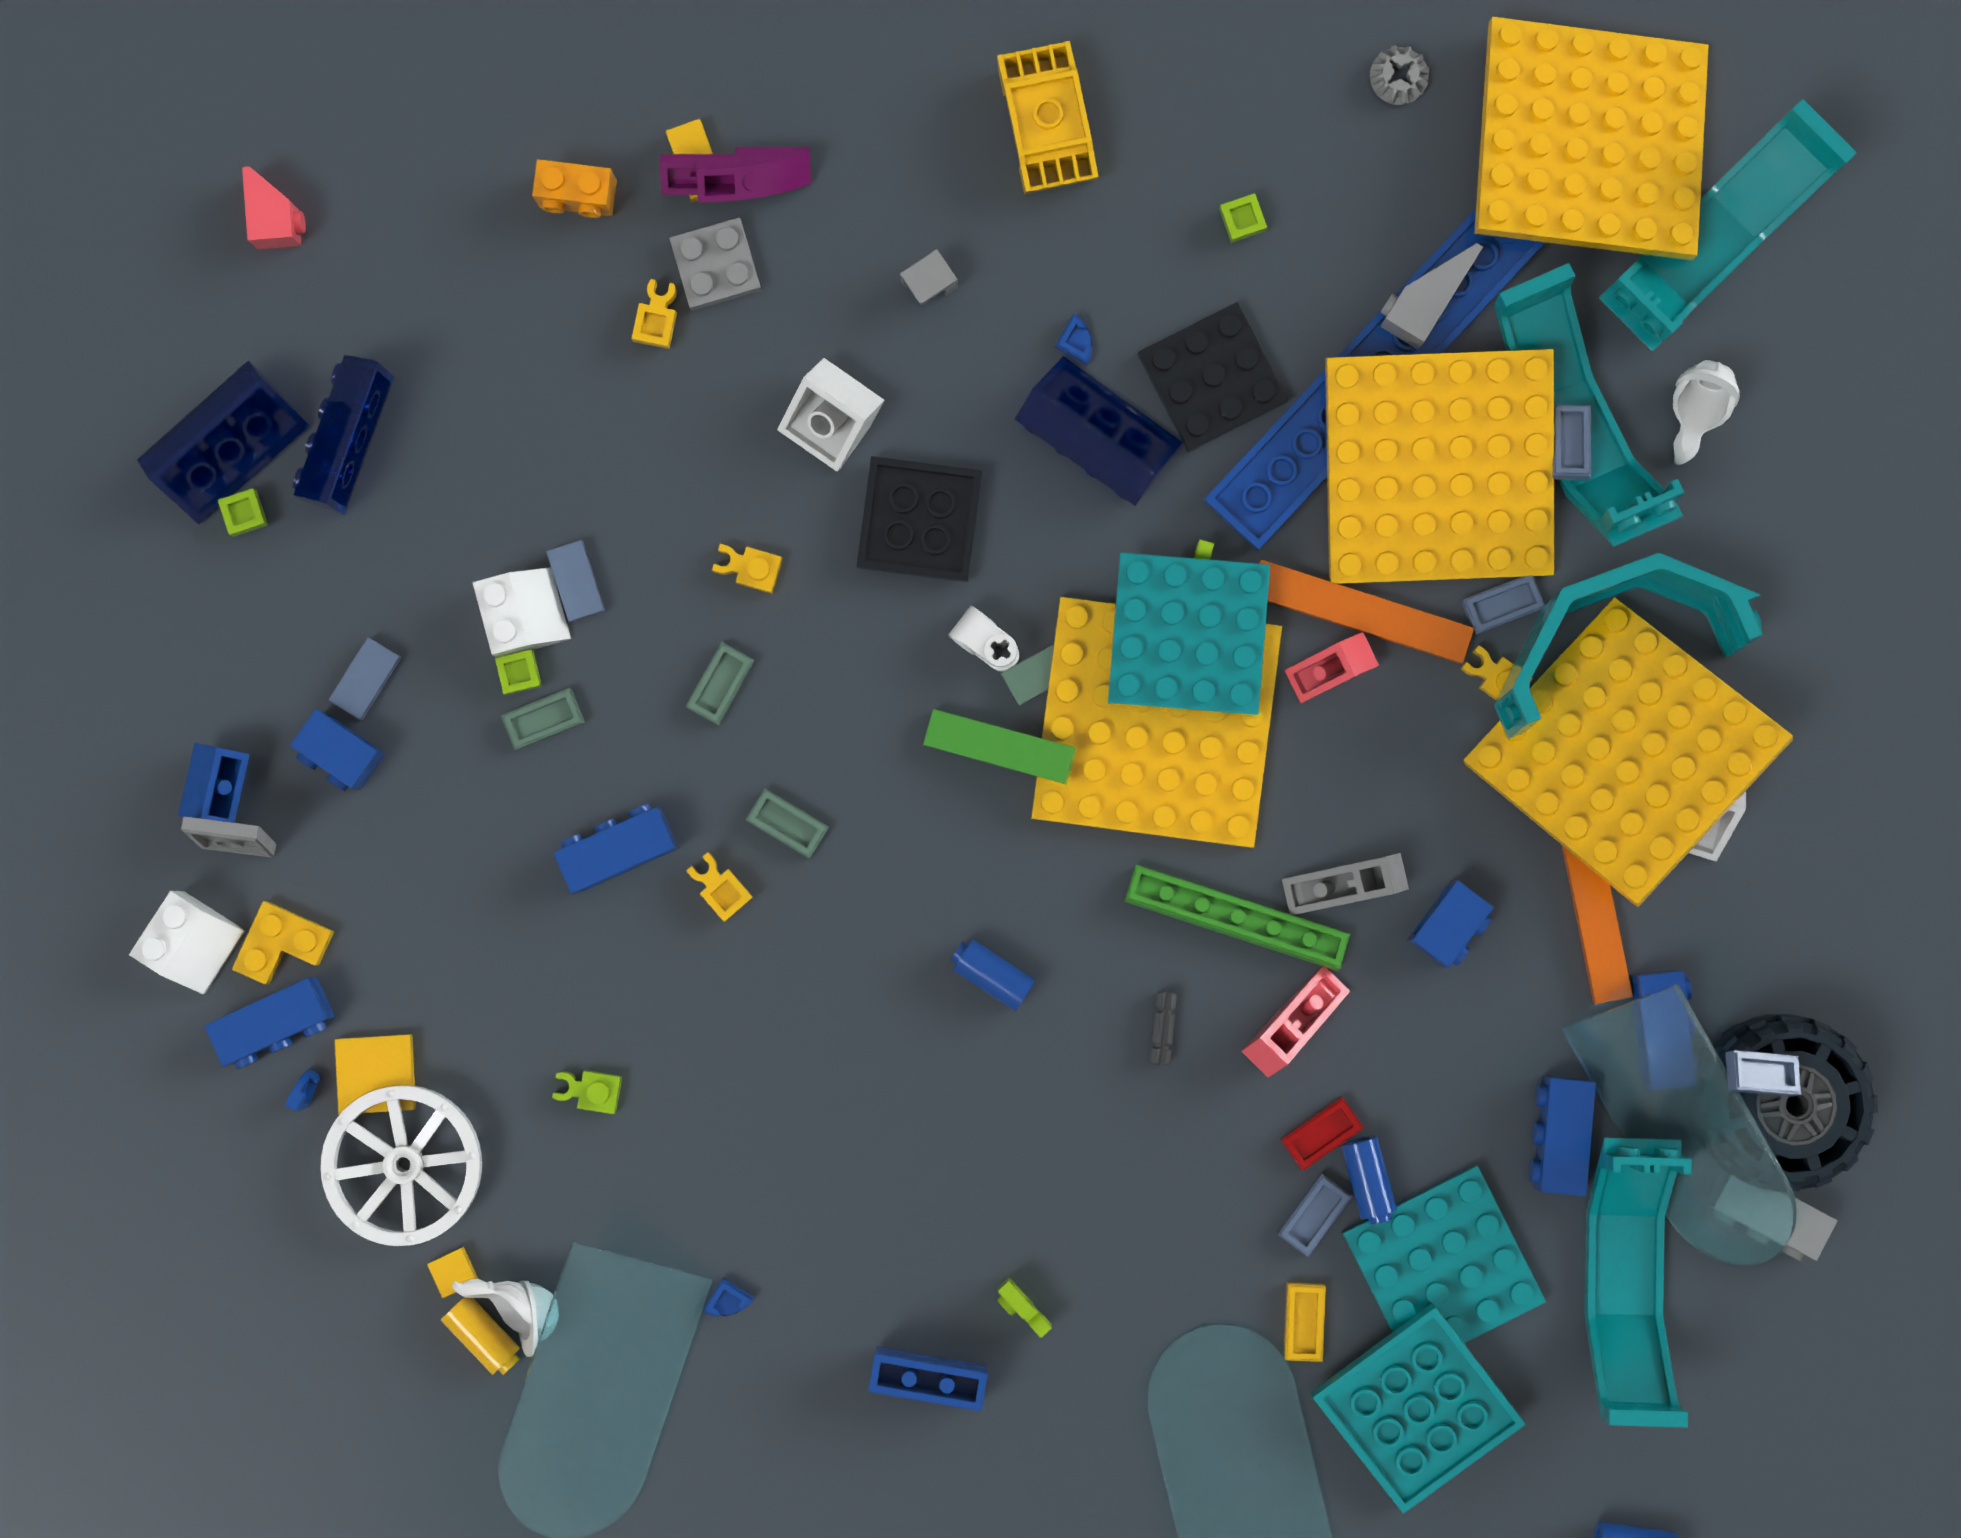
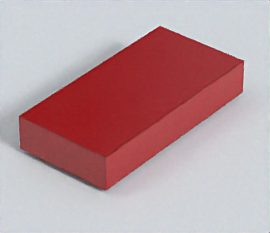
M1340 1096L1280 1138V1140L1299 1168L1304 1171L1364 1129V1127L1344 1098Z

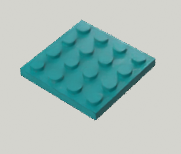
M1120 553L1107 703L1258 715L1270 565Z
M1473 1165L1397 1203V1211L1391 1213L1392 1219L1387 1222L1371 1225L1369 1219H1365L1341 1231L1391 1332L1433 1303L1460 1339L1466 1343L1546 1302L1477 1165Z
M1433 1303L1311 1392L1312 1398L1403 1514L1526 1425L1522 1417Z

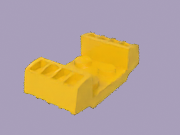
M1070 40L997 55L998 72L1003 96H1006L1019 158V173L1024 194L1097 180L1099 176L1092 137Z

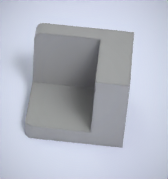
M938 249L900 273L902 284L905 288L908 287L919 304L926 303L942 291L947 296L958 289V279Z

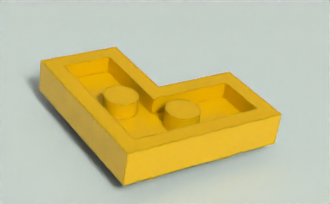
M263 901L232 970L260 983L269 985L284 952L312 965L319 966L335 931L273 903Z

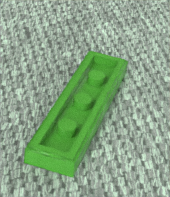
M936 709L932 711L923 745L1065 785L1068 783L1077 751L1075 747Z

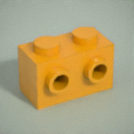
M537 159L532 197L539 208L550 213L561 214L564 211L578 212L579 215L589 218H600L601 215L612 216L617 179L611 168Z

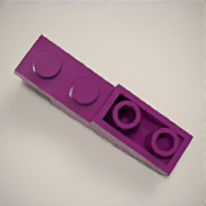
M736 147L735 154H660L659 159L661 194L698 195V203L760 198L795 190L811 184L810 147Z

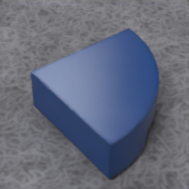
M1073 314L1057 341L1055 348L1087 366L1092 353L1091 336L1084 321L1076 314Z
M311 1069L304 1072L291 1091L284 1106L295 1111L308 1108L322 1078L321 1074Z
M723 1277L702 1312L711 1316L733 1315L748 1307L755 1296Z

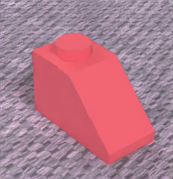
M250 166L242 167L247 241L257 250L302 246L301 234L306 232L303 212L299 211L288 198Z
M1361 632L1330 646L1284 671L1301 704L1379 666L1364 633Z

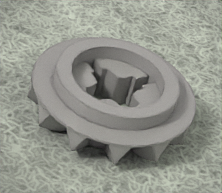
M1394 45L1390 49L1381 51L1370 69V83L1374 92L1379 98L1389 104L1406 105L1412 103L1424 93L1428 85L1429 67H1427L1423 59V54L1416 53L1410 46L1397 47ZM1392 66L1399 70L1410 66L1406 75L1408 82L1398 79L1389 84L1394 74Z

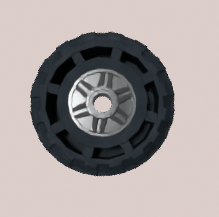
M1767 1014L1752 1017L1722 1033L1723 1036L1714 1045H1710L1702 1056L1701 1060L1703 1062L1697 1074V1085H1692L1691 1089L1694 1092V1108H1691L1694 1124L1698 1126L1703 1138L1701 1141L1709 1153L1724 1168L1741 1179L1764 1188L1779 1191H1800L1801 1189L1812 1187L1818 1188L1832 1182V1178L1842 1171L1847 1172L1859 1160L1858 1154L1863 1146L1869 1145L1875 1130L1871 1128L1873 1114L1878 1113V1095H1874L1871 1083L1874 1077L1868 1063L1864 1062L1857 1053V1047L1846 1036L1832 1029L1831 1026L1811 1018L1791 1014ZM1738 1050L1798 1056L1801 1095L1791 1097L1728 1091L1726 1052Z

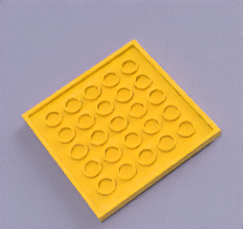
M1492 17L1488 23L1474 234L1684 260H1693L1698 256L1709 45Z
M1554 349L1325 358L1330 582L1341 584L1554 575V478H1552L1554 458Z
M1060 597L1042 739L1075 747L1077 751L1067 785L1036 777L1031 819L1254 848L1282 626L1266 624L1258 715L1113 704L1107 702L1115 604Z
M1614 597L1530 688L1541 719L1523 734L1510 739L1507 738L1501 721H1499L1463 761L1468 768L1638 908L1793 741V735Z

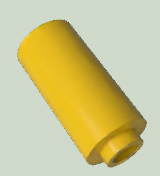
M464 1297L441 1319L443 1324L492 1375L497 1370L504 1375L520 1360L515 1354L520 1347L474 1298Z

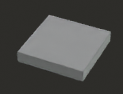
M183 817L181 830L201 849L270 858L275 855L277 844L260 826Z

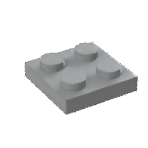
M740 217L669 238L691 311L762 291Z

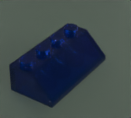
M344 355L342 362L335 365L331 375L332 390L329 398L323 399L318 411V418L321 419L316 433L313 432L306 443L305 452L308 456L304 467H300L297 470L293 479V488L295 489L293 495L302 501L345 515L394 380V376L379 362L372 359Z
M1064 356L1034 386L1015 417V420L1022 424L1030 433L1043 439L1054 447L1059 454L1072 460L1083 468L1088 475L1097 478L1115 491L1120 498L1127 500L1134 506L1150 489L1183 443Z
M248 360L139 457L137 461L148 479L196 523L200 524L219 507V499L233 495L310 425L276 387Z

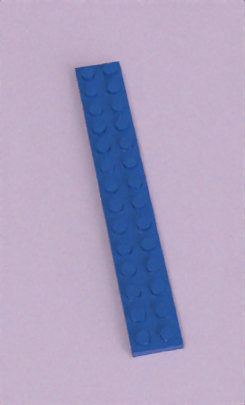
M1475 209L1395 294L1399 297L1407 285L1477 243L1483 247L1421 347L1417 350L1380 327L1386 318L1385 315L1380 313V310L1337 357L1443 353L1546 242L1474 234ZM1325 370L1203 500L1207 506L1257 552L1327 478Z

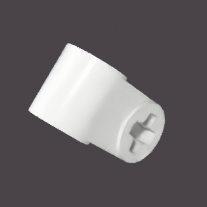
M973 606L967 609L948 634L959 646L970 654L976 655L997 671L1004 672L1017 665L1019 661V650L1015 640ZM1008 645L1007 650L1010 657L1006 659L1001 656L998 660H995L994 648L999 647L1003 649Z

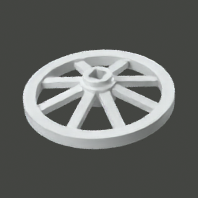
M411 1085L381 1088L369 1092L352 1102L343 1110L331 1126L321 1155L322 1184L330 1206L336 1215L358 1235L370 1241L389 1246L420 1244L450 1229L463 1217L471 1206L477 1194L482 1175L480 1143L466 1115L458 1106L443 1095L423 1087ZM400 1099L418 1101L436 1109L412 1145H408ZM387 1101L396 1148H393L354 1120L370 1107ZM447 1118L457 1130L464 1150L422 1155L421 1151L443 1120ZM346 1131L384 1156V1160L337 1168L338 1152ZM402 1157L410 1161L408 1171L398 1165ZM466 1162L465 1181L458 1199L423 1171L424 1167ZM384 1173L387 1178L357 1213L346 1200L339 1180ZM414 1180L449 1209L441 1219L421 1229H416ZM396 1184L401 1186L404 1231L384 1229L367 1221Z

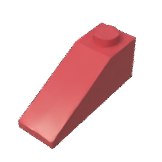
M1320 967L1257 1032L1241 1052L1269 1078L1291 1062L1350 993V990L1326 967Z

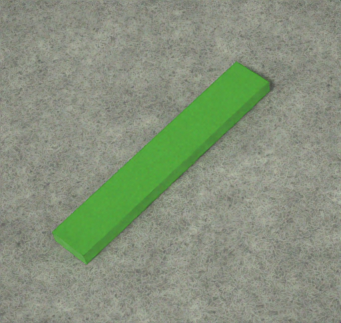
M1137 864L1134 867L1124 900L1126 903L1335 971H1339L1350 936L1349 933Z

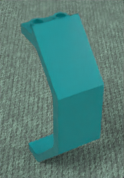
M1802 99L1700 199L1698 256L1693 260H1684L1643 254L1599 299L1651 351H1654L1684 323L1683 320L1709 293L1857 152Z
M1567 263L1499 293L1494 308L1506 351L1554 349V405H1591V478L1589 481L1558 480L1565 496L1615 547L1683 517L1677 502L1684 494V490L1678 479L1671 481L1666 489H1664L1632 455L1593 377L1571 295V285L1575 274L1570 264Z
M1661 553L1653 554L1562 588L1542 607L1494 703L1507 738L1510 739L1523 734L1541 719L1530 692V680L1565 614L1633 589H1644L1703 613L1725 658L1738 653L1763 635L1760 616L1750 606V603L1761 596V594Z
M1604 1137L1586 1208L1584 1318L1600 1418L1608 1425L1688 1428V1411L1679 1405L1663 1315L1665 1215L1677 1172L1691 1174L1692 1159L1681 1155L1682 1140Z

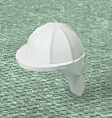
M1704 360L1688 368L1676 381V389L1673 395V410L1681 424L1680 431L1673 443L1674 463L1676 465L1684 464L1695 457L1700 447L1702 435L1711 429L1723 425L1731 416L1734 407L1738 404L1740 390L1734 373L1728 366L1722 365L1720 362Z
M470 1279L462 1283L454 1281L452 1283L454 1291L463 1297L490 1299L503 1321L514 1331L519 1332L521 1346L526 1357L535 1355L538 1341L546 1338L556 1325L559 1315L556 1298L551 1292L540 1285L529 1283V1281L493 1283L492 1281L485 1282L480 1279Z

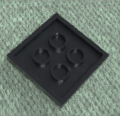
M1238 302L1138 352V357L1187 452L1278 408L1288 401Z
M871 456L857 568L968 583L982 470Z

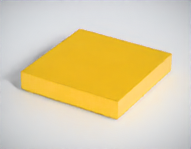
M412 1034L335 1039L338 1115L352 1102L369 1092L390 1086H415ZM400 1099L402 1111L416 1109V1101ZM387 1101L378 1103L363 1113L389 1112Z

